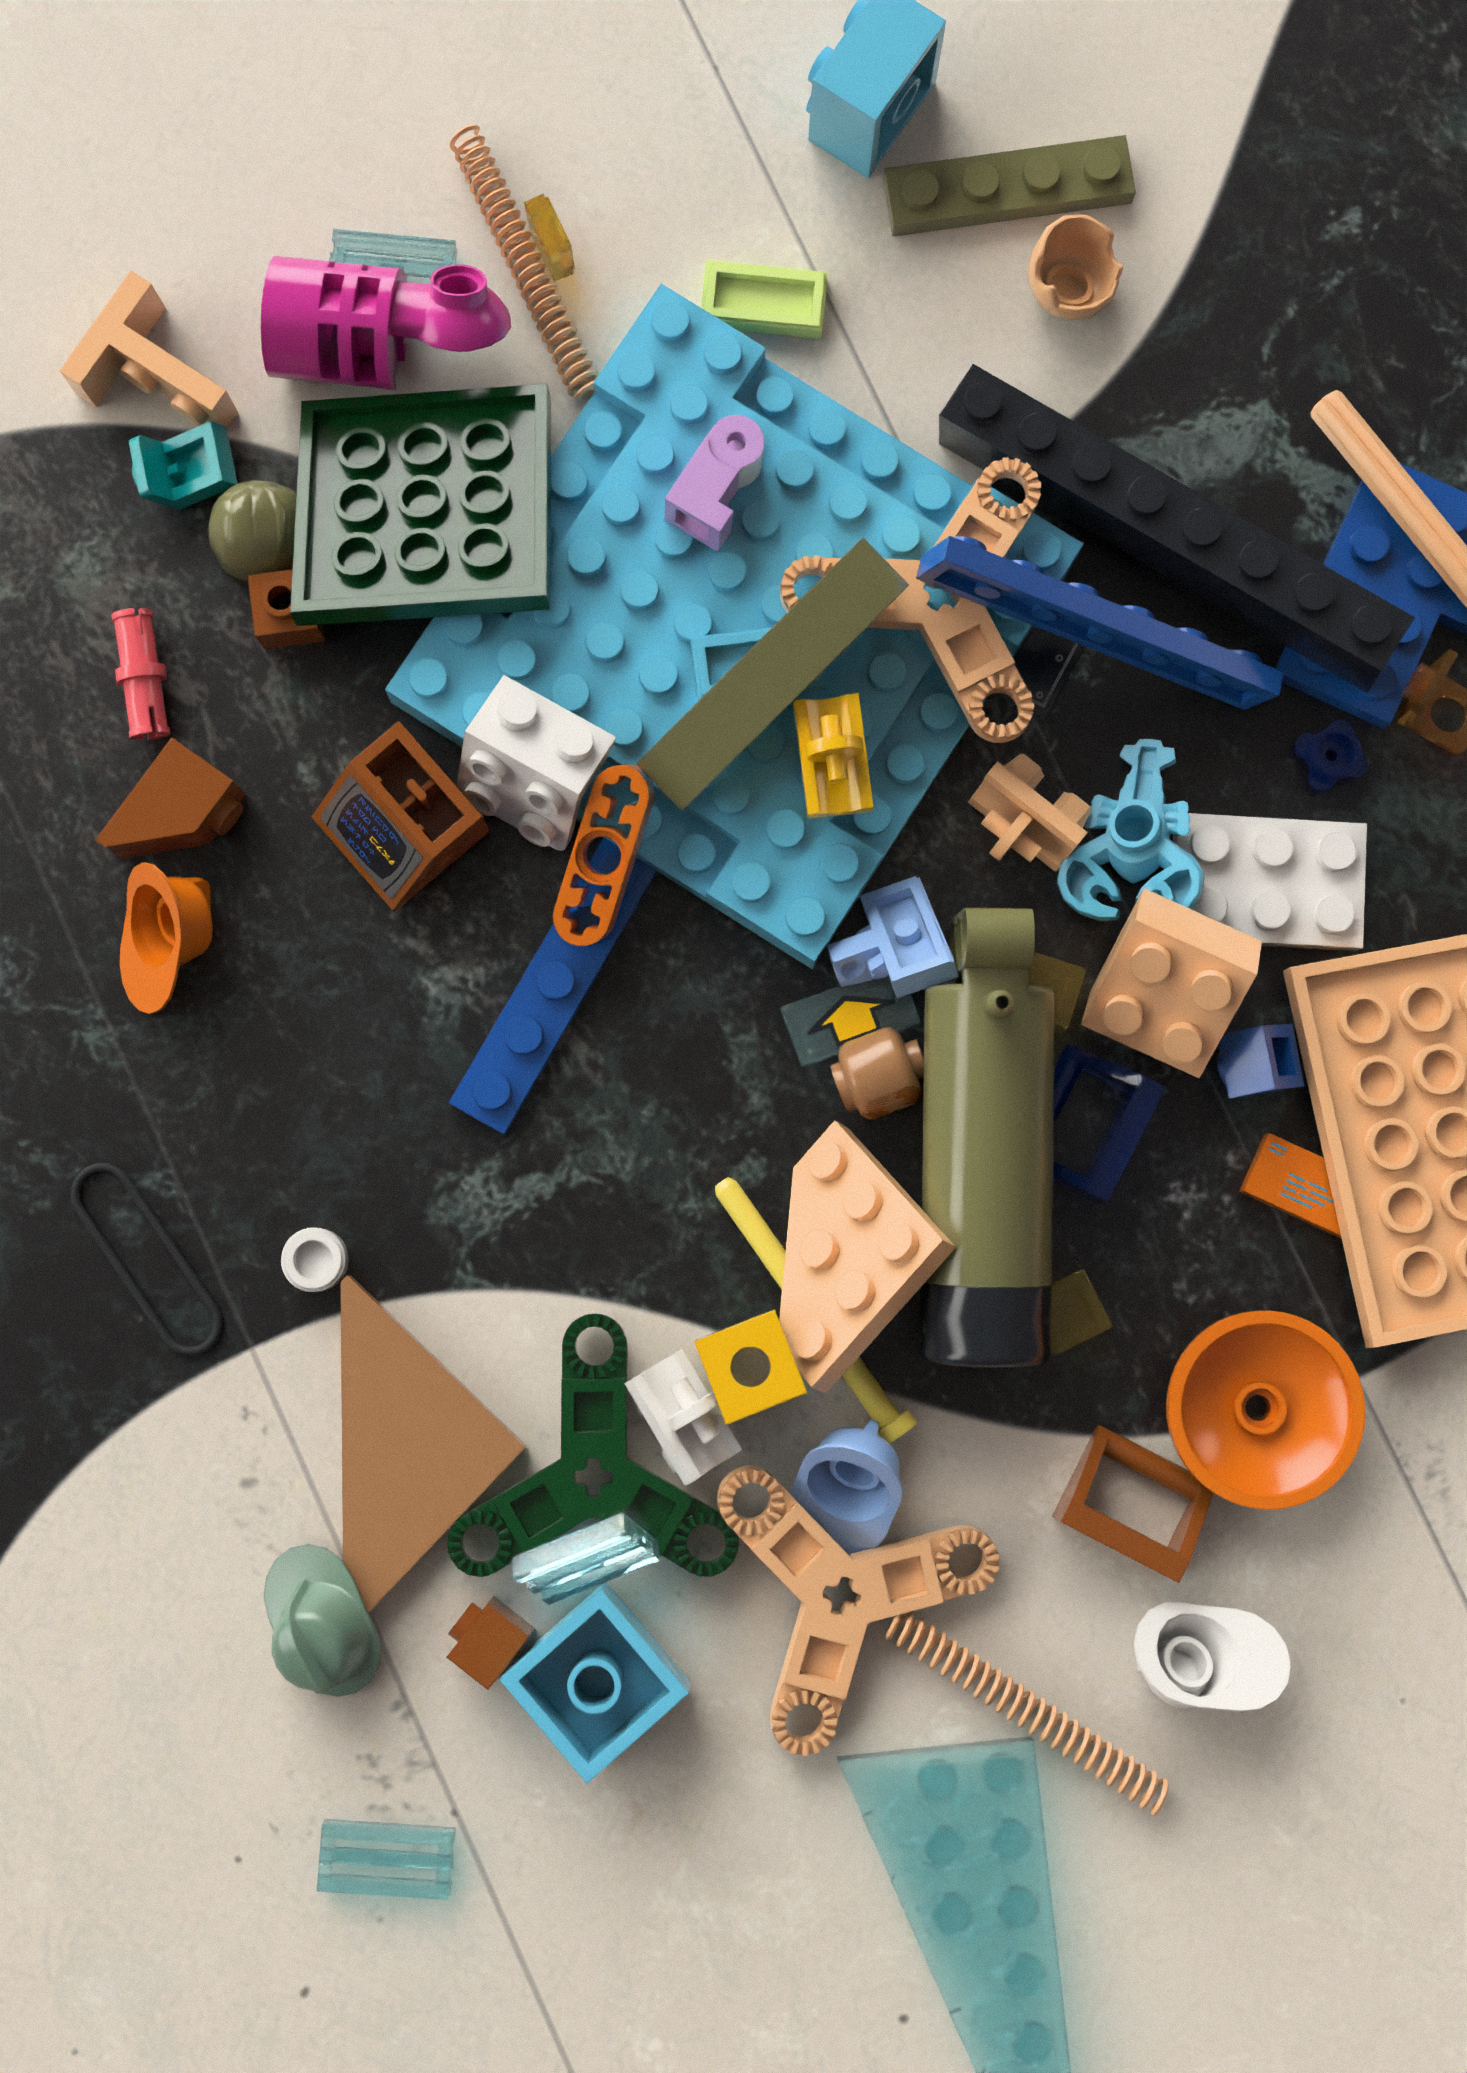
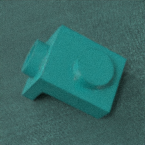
M209 421L163 442L143 435L129 440L133 462L132 476L137 485L139 495L143 499L181 510L238 484L226 426Z

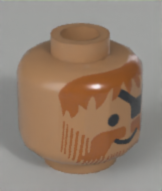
M884 1027L844 1043L839 1049V1062L831 1065L836 1086L847 1111L852 1112L858 1109L864 1118L870 1120L878 1119L919 1102L922 1097V1088L919 1080L924 1077V1054L917 1039L905 1043L901 1034L894 1028Z

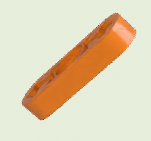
M623 764L609 767L597 776L592 786L553 911V922L556 931L566 942L572 945L588 946L604 939L615 925L655 799V788L652 780L637 766ZM625 776L632 779L630 790L639 794L638 803L625 805L618 821L619 824L631 825L629 835L615 826H598L596 824L598 815L605 819L613 817L617 798L608 794V788L610 784L622 783ZM597 837L612 839L620 849V864L610 874L597 872L589 864L587 858L588 847ZM579 876L591 884L611 885L612 887L610 895L604 891L595 894L591 913L600 917L599 925L593 924L586 927L583 932L577 929L578 919L570 915L571 907H578L584 904L590 886L577 885Z

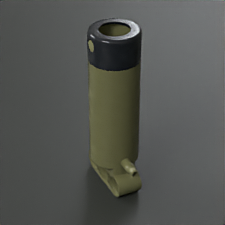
M962 909L952 919L950 929V952L959 977L953 979V984L931 986L925 991L922 1210L956 1246L953 1252L921 1286L923 1331L920 1353L924 1360L932 1363L967 1367H1029L1046 1364L1051 1358L1055 993L1049 987L1028 985L1029 969H1031L1035 948L1033 909Z

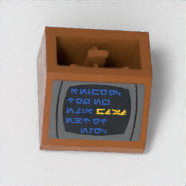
M400 721L395 723L349 762L311 816L394 913L490 832L483 816Z

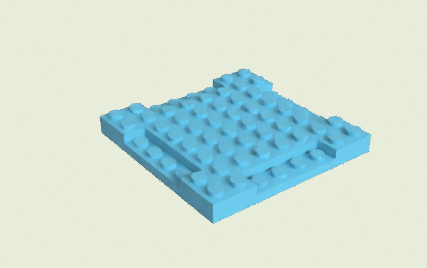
M661 283L593 382L594 394L551 456L550 610L434 617L385 688V691L392 704L460 747H463L465 730L503 675L614 735L616 740L612 752L582 796L576 819L581 823L592 786L597 776L612 766L623 764L637 766L636 764L698 702L691 637L772 628L786 614L780 600V586L784 572L792 562L802 559L803 556L814 557V555L827 558H842L862 538H865L884 559L921 560V556L934 547L978 478L973 485L965 482L765 358L766 348ZM729 415H743L756 422L763 432L764 454L762 468L758 477L751 484L738 489L727 506L733 510L732 532L719 552L665 520V497L712 427L720 419ZM990 486V495H993L995 503L998 502L1001 507L1003 505L1007 506L1006 508H1010V506L1017 507V502ZM1033 513L1005 558L1035 563L1043 569V574L1063 581L1076 561L1083 543ZM807 575L800 578L794 585L795 596L800 600L821 577ZM929 586L924 588L931 595L928 606L931 609L938 611L943 604L950 605L953 608L957 605L950 599V592L940 588L933 589ZM986 607L1011 656L1014 657L1033 626ZM866 628L824 670L826 678L825 690L803 692L794 699H829L846 694L859 693L874 807L872 812L813 819L807 818L793 700L683 811L653 782L655 799L636 858L813 969L970 725L919 630ZM625 776L622 783L610 784L608 794L617 798V804L612 818L605 819L598 815L596 822L598 826H615L629 835L631 825L619 824L618 821L625 805L638 803L639 794L630 790L632 779ZM605 837V838L608 839L609 841H611V842H613L614 844H616L612 839H610V838H608V837Z

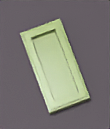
M706 260L701 308L738 331L821 339L828 272Z

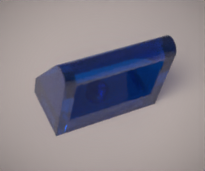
M1066 1045L1054 1068V1124L1082 1070L1127 1092L1085 1175L1053 1162L1054 1182L1096 1204L1108 1202L1166 1087L1137 1072L1072 1045Z

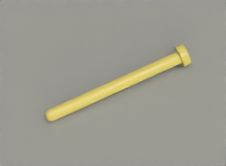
M727 1177L715 1186L716 1197L782 1290L786 1251L738 1182ZM860 1356L842 1375L872 1420L878 1422V1436L884 1438L889 1444L918 1423L909 1409L901 1414L898 1412Z

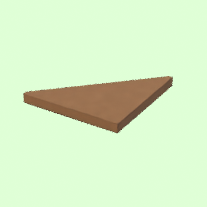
M347 1275L341 1281L343 1562L353 1576L369 1614L527 1446L351 1275Z

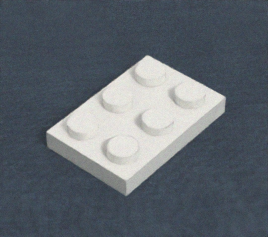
M1188 813L1190 815L1188 826L1191 830L1187 836L1173 834V842L1194 856L1204 871L1202 898L1193 909L1194 911L1262 941L1261 946L1353 952L1363 948L1366 823Z

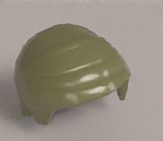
M252 480L230 487L217 499L212 508L208 524V535L211 549L226 573L236 579L247 581L248 575L293 569L297 492L275 482Z

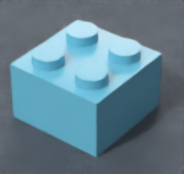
M858 0L844 23V36L834 50L826 46L820 52L809 72L808 81L812 83V91L806 106V111L810 113L808 140L869 179L936 84L946 20L915 0Z
M606 1581L512 1662L499 1679L587 1784L688 1695L690 1688L689 1678Z

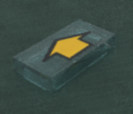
M888 975L886 978L872 979L871 981L850 986H837L780 1007L782 1018L802 1069L838 1056L839 1049L844 1043L884 1027L894 1028L901 1033L921 1024L911 994L897 998Z

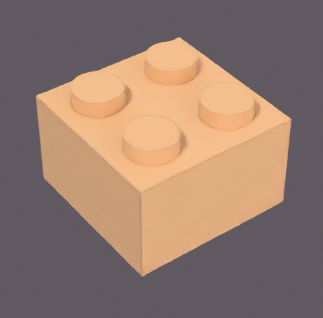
M1143 888L1090 991L1081 1025L1200 1078L1257 976L1262 941Z

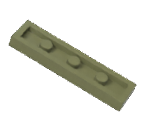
M1126 135L889 167L884 169L883 177L892 237L1132 204L1136 194Z

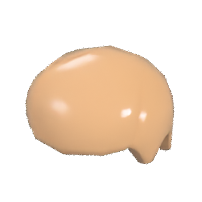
M1064 215L1046 227L1030 255L1028 278L1037 301L1042 308L1048 310L1049 314L1068 321L1090 319L1110 305L1120 282L1119 277L1122 275L1123 265L1118 263L1112 249L1114 234L1108 226L1088 215Z

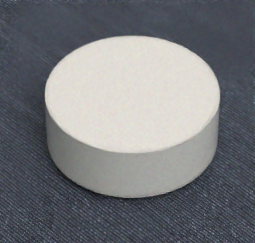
M306 1228L296 1232L286 1242L281 1255V1266L287 1280L296 1288L308 1292H322L336 1286L344 1277L349 1263L348 1251L342 1239L332 1231L322 1228Z

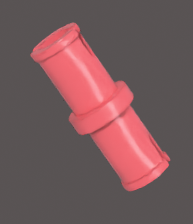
M134 608L119 610L111 615L115 626L120 667L115 669L116 684L124 688L130 729L128 732L129 739L137 741L143 740L144 734H147V740L159 739L170 735L161 683L167 679L166 666L158 662L152 621L153 611L147 608H140L138 610L139 615L135 616Z

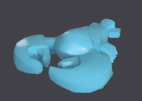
M1139 739L1135 745H1124L1120 753L1121 759L1132 768L1130 773L1126 775L1124 786L1120 789L1118 801L1100 794L1094 796L1091 801V812L1084 826L1090 829H1106V833L1077 846L1069 857L1062 861L1059 868L1057 885L1063 900L1080 915L1098 921L1118 920L1120 917L1119 909L1103 905L1096 899L1097 894L1102 892L1108 894L1112 901H1122L1119 888L1101 866L1108 862L1111 863L1114 870L1122 878L1132 884L1146 879L1159 867L1164 869L1142 886L1135 902L1143 888L1191 910L1195 908L1202 898L1204 871L1194 856L1169 839L1171 834L1187 836L1191 831L1188 826L1190 823L1188 803L1178 801L1172 804H1165L1166 798L1163 792L1164 782L1161 777V770L1176 763L1174 748L1163 747L1161 740Z

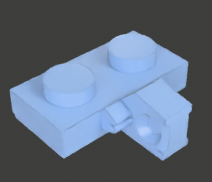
M916 876L860 895L859 897L869 925L859 930L854 936L827 945L829 957L841 987L871 981L872 979L886 978L888 975L897 998L959 977L954 959L920 877L917 878Z

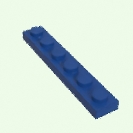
M949 536L921 556L916 576L917 580L1240 709L1247 710L1280 694L1284 672L1261 663L1262 659L1257 654L1245 650H1229L1209 642L1208 636L1201 631L1191 628H1175L1155 620L1154 614L1145 608L1132 605L1121 606L1099 597V592L1091 586L1081 583H1064L1043 574V569L1035 563L1025 560H1008L986 551V546L976 539L964 536Z
M603 837L589 864L597 872L603 874L612 873L620 864L621 852L619 847ZM635 859L615 925L604 939L588 946L572 945L558 934L553 923L453 1094L449 1104L503 1135L507 1134L658 873L657 870L640 859ZM580 877L577 885L590 886L584 904L578 907H571L570 915L578 919L577 929L583 932L586 927L593 924L599 925L600 917L591 913L595 894L604 891L610 895L612 887L611 885H594Z

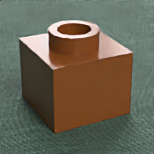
M293 569L248 575L254 634L264 650L326 641L324 624L296 626L290 613L291 605L284 610L272 608L273 600L291 598Z
M495 1596L490 1599L483 1610L472 1602L448 1633L458 1643L446 1658L489 1690L528 1639L534 1627Z

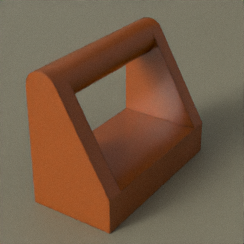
M1099 1424L1091 1435L1052 1517L1180 1583L1193 1555L1213 1492L1204 1487L1189 1470ZM1103 1455L1189 1499V1503L1168 1546L1084 1504Z

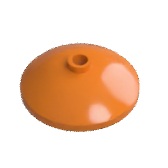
M1249 1311L1231 1315L1217 1321L1198 1334L1186 1347L1176 1363L1170 1378L1166 1400V1416L1169 1433L1178 1456L1189 1472L1204 1487L1219 1497L1241 1506L1263 1510H1277L1294 1507L1313 1500L1331 1488L1344 1475L1354 1460L1362 1440L1365 1426V1399L1360 1378L1352 1361L1339 1343L1327 1332L1310 1321L1292 1314L1277 1311ZM1259 1395L1264 1400L1266 1409L1262 1417L1253 1420L1246 1413V1403L1252 1396Z

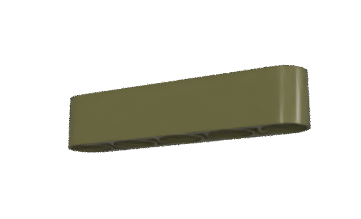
M862 538L636 765L683 811L909 584L865 538Z

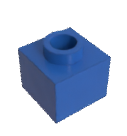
M1293 1024L1262 1025L1223 1035L1219 1042L1220 1052L1217 1057V1067L1221 1080L1227 1086L1229 1098L1261 1096L1304 1087Z

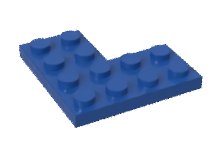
M1400 463L1467 545V493ZM1361 480L1323 565L1414 616L1415 619L1368 693L1287 646L1284 647L1275 669L1284 672L1282 683L1385 729L1394 718L1436 623L1439 622L1467 635V608L1364 481Z

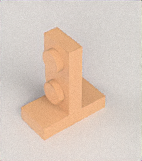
M130 271L62 366L60 373L76 395L97 407L119 374H121L127 381L147 394H151L156 388L172 398L171 407L192 424L200 426L205 421H212L226 426L228 429L238 415V411L227 391L146 339V336L166 308L152 283Z

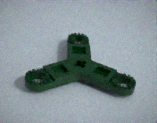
M587 1314L576 1319L567 1328L562 1342L561 1458L465 1513L454 1523L448 1534L447 1548L450 1559L458 1570L463 1571L469 1576L477 1577L494 1574L592 1516L658 1555L667 1558L689 1573L700 1577H711L726 1571L734 1562L739 1548V1538L727 1525L717 1509L627 1457V1387L624 1383L627 1382L628 1344L623 1328L613 1318L604 1314ZM590 1327H599L606 1330L612 1337L614 1344L612 1355L606 1362L600 1365H591L584 1362L577 1353V1339L585 1329ZM590 1458L600 1459L601 1469L612 1471V1482L602 1484L599 1495L588 1494L587 1484L576 1482V1471L585 1470ZM485 1524L496 1531L497 1537H499V1549L492 1559L477 1561L467 1555L463 1547V1536L470 1526ZM699 1525H714L722 1531L725 1537L724 1551L718 1558L712 1561L698 1560L688 1549V1536Z

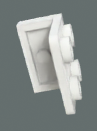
M503 675L465 730L456 787L480 814L485 816L494 815L518 828L521 835L535 845L542 847L550 846L556 850L563 851L571 841L582 796L612 752L616 737Z

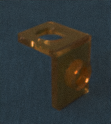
M1449 649L1430 667L1421 663L1415 670L1401 696L1409 701L1397 722L1448 752L1460 755L1467 747V689L1446 677L1458 656V653ZM1452 698L1462 705L1465 711V722L1461 729L1454 732H1446L1434 724L1431 718V708L1436 700Z

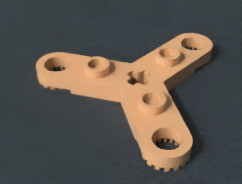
M1002 458V460L991 462L983 470L934 546L949 536L970 537L982 542L987 548L986 551L1005 558L1038 505L1041 496V482H1039L1037 472L1033 471L1027 462L1024 464L1017 458L1014 460ZM1002 478L1013 479L1023 487L1025 500L1015 508L1014 506L1006 508L1007 506L1004 505L1001 507L998 502L995 503L993 501L994 497L990 495V486ZM814 555V557L803 556L802 559L792 562L785 570L780 586V600L786 613L799 600L795 596V583L807 575H816L822 578L841 558H827ZM885 559L905 579L909 586L867 628L919 630L974 732L981 738L993 743H1005L1019 737L1027 728L1033 716L1034 703L1032 694L1015 666V661L986 607L951 593L950 599L957 604L954 608L943 604L938 611L931 609L928 606L931 595L924 588L926 586L933 589L938 588L916 579L920 560ZM1004 693L1015 701L1018 708V716L1012 723H1007V725L991 723L989 718L984 716L985 712L982 710L983 700L990 694Z
M753 1465L738 1467L723 1478L718 1488L717 1506L724 1521L801 1601L769 1713L770 1726L776 1740L784 1750L786 1749L794 1755L802 1754V1756H808L811 1753H819L823 1747L826 1748L830 1744L832 1737L834 1738L840 1712L848 1694L868 1623L941 1604L945 1600L987 1589L986 1586L995 1580L994 1576L999 1570V1554L994 1542L983 1531L974 1526L956 1525L848 1554L766 1469ZM749 1482L759 1483L767 1489L769 1495L765 1510L755 1517L740 1516L734 1511L732 1505L733 1495H735L737 1488L739 1489L742 1487L741 1485L749 1484ZM967 1542L977 1544L982 1554V1560L978 1569L968 1576L952 1574L949 1570L948 1560L950 1558L949 1553L954 1551L953 1548L960 1546V1543L967 1544ZM841 1577H848V1585L852 1591L857 1593L854 1601L843 1600L839 1610L832 1609V1601L823 1591L826 1585L831 1587L837 1586ZM801 1702L803 1704L808 1702L813 1706H817L820 1710V1723L810 1734L803 1736L792 1734L785 1727L787 1713L793 1709L794 1705L799 1706Z

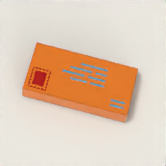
M1271 1133L1264 1134L1239 1192L1341 1238L1324 1158Z

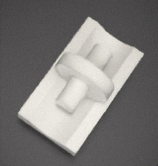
M683 1349L678 1350L624 1383L630 1392L629 1400L639 1417L646 1419L663 1448L662 1456L672 1473L679 1475L684 1486L694 1482L742 1450L716 1407L718 1402L714 1392H707Z

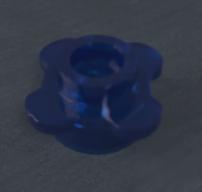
M1343 720L1333 721L1328 728L1323 729L1318 734L1304 733L1300 735L1294 745L1295 754L1304 759L1310 772L1308 777L1309 785L1320 792L1330 790L1336 781L1343 778H1360L1368 767V760L1362 754L1361 744L1354 734L1353 727ZM1327 751L1335 752V761L1327 760L1325 756Z

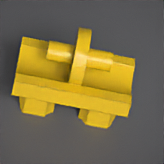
M859 693L846 694L829 699L794 700L793 707L807 818L813 819L872 812L874 807Z

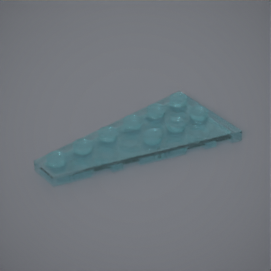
M1031 1736L837 1756L840 1768L852 1791L866 1827L875 1843L893 1888L975 2072L1071 2073L1034 1739Z

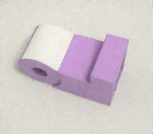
M729 415L720 419L712 427L706 438H704L665 497V520L719 552L732 532L733 510L727 506L738 489L751 484L758 477L762 468L764 435L756 422L743 415Z

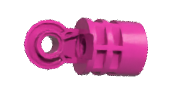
M273 256L265 276L261 303V350L265 371L269 377L396 390L398 362L405 361L407 338L418 339L431 347L460 353L490 347L505 338L511 328L509 310L497 294L487 287L486 275L481 270L464 264L441 267L431 275L430 284L407 282L404 269Z

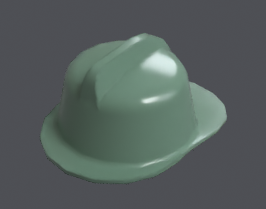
M311 1544L289 1548L275 1559L266 1576L264 1589L266 1611L274 1631L272 1634L271 1653L276 1668L293 1685L298 1688L312 1690L317 1694L340 1697L357 1693L372 1681L380 1666L381 1644L355 1580L343 1560L327 1548Z

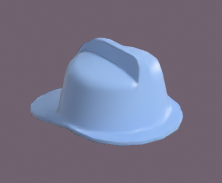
M872 1419L864 1429L842 1427L829 1432L817 1448L811 1449L803 1459L790 1491L791 1495L848 1554L876 1548L886 1536L902 1500L903 1485L899 1479V1457L895 1449L884 1438L878 1436V1422Z

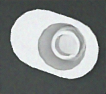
M1165 1602L1150 1609L1137 1625L1134 1640L1137 1672L1144 1675V1679L1151 1691L1166 1704L1179 1709L1205 1708L1235 1712L1260 1710L1276 1701L1288 1684L1291 1662L1287 1646L1275 1628L1256 1614L1235 1608L1195 1605L1185 1602Z

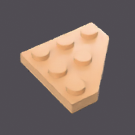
M835 1120L793 1168L779 1322L800 1374L812 1388L827 1393L956 1248L848 1127Z

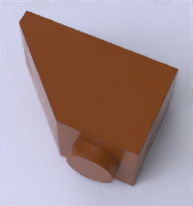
M171 738L95 840L121 859L209 845L217 834L222 836L235 825L243 810V805L240 802L246 793L232 779Z

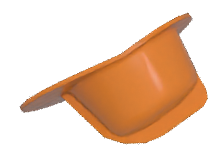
M146 862L133 868L127 885V910L120 948V970L127 996L139 1011L153 1014L162 1010L172 997L179 966L202 955L208 949L212 941L213 923L210 885L205 879L199 877H166L157 866Z

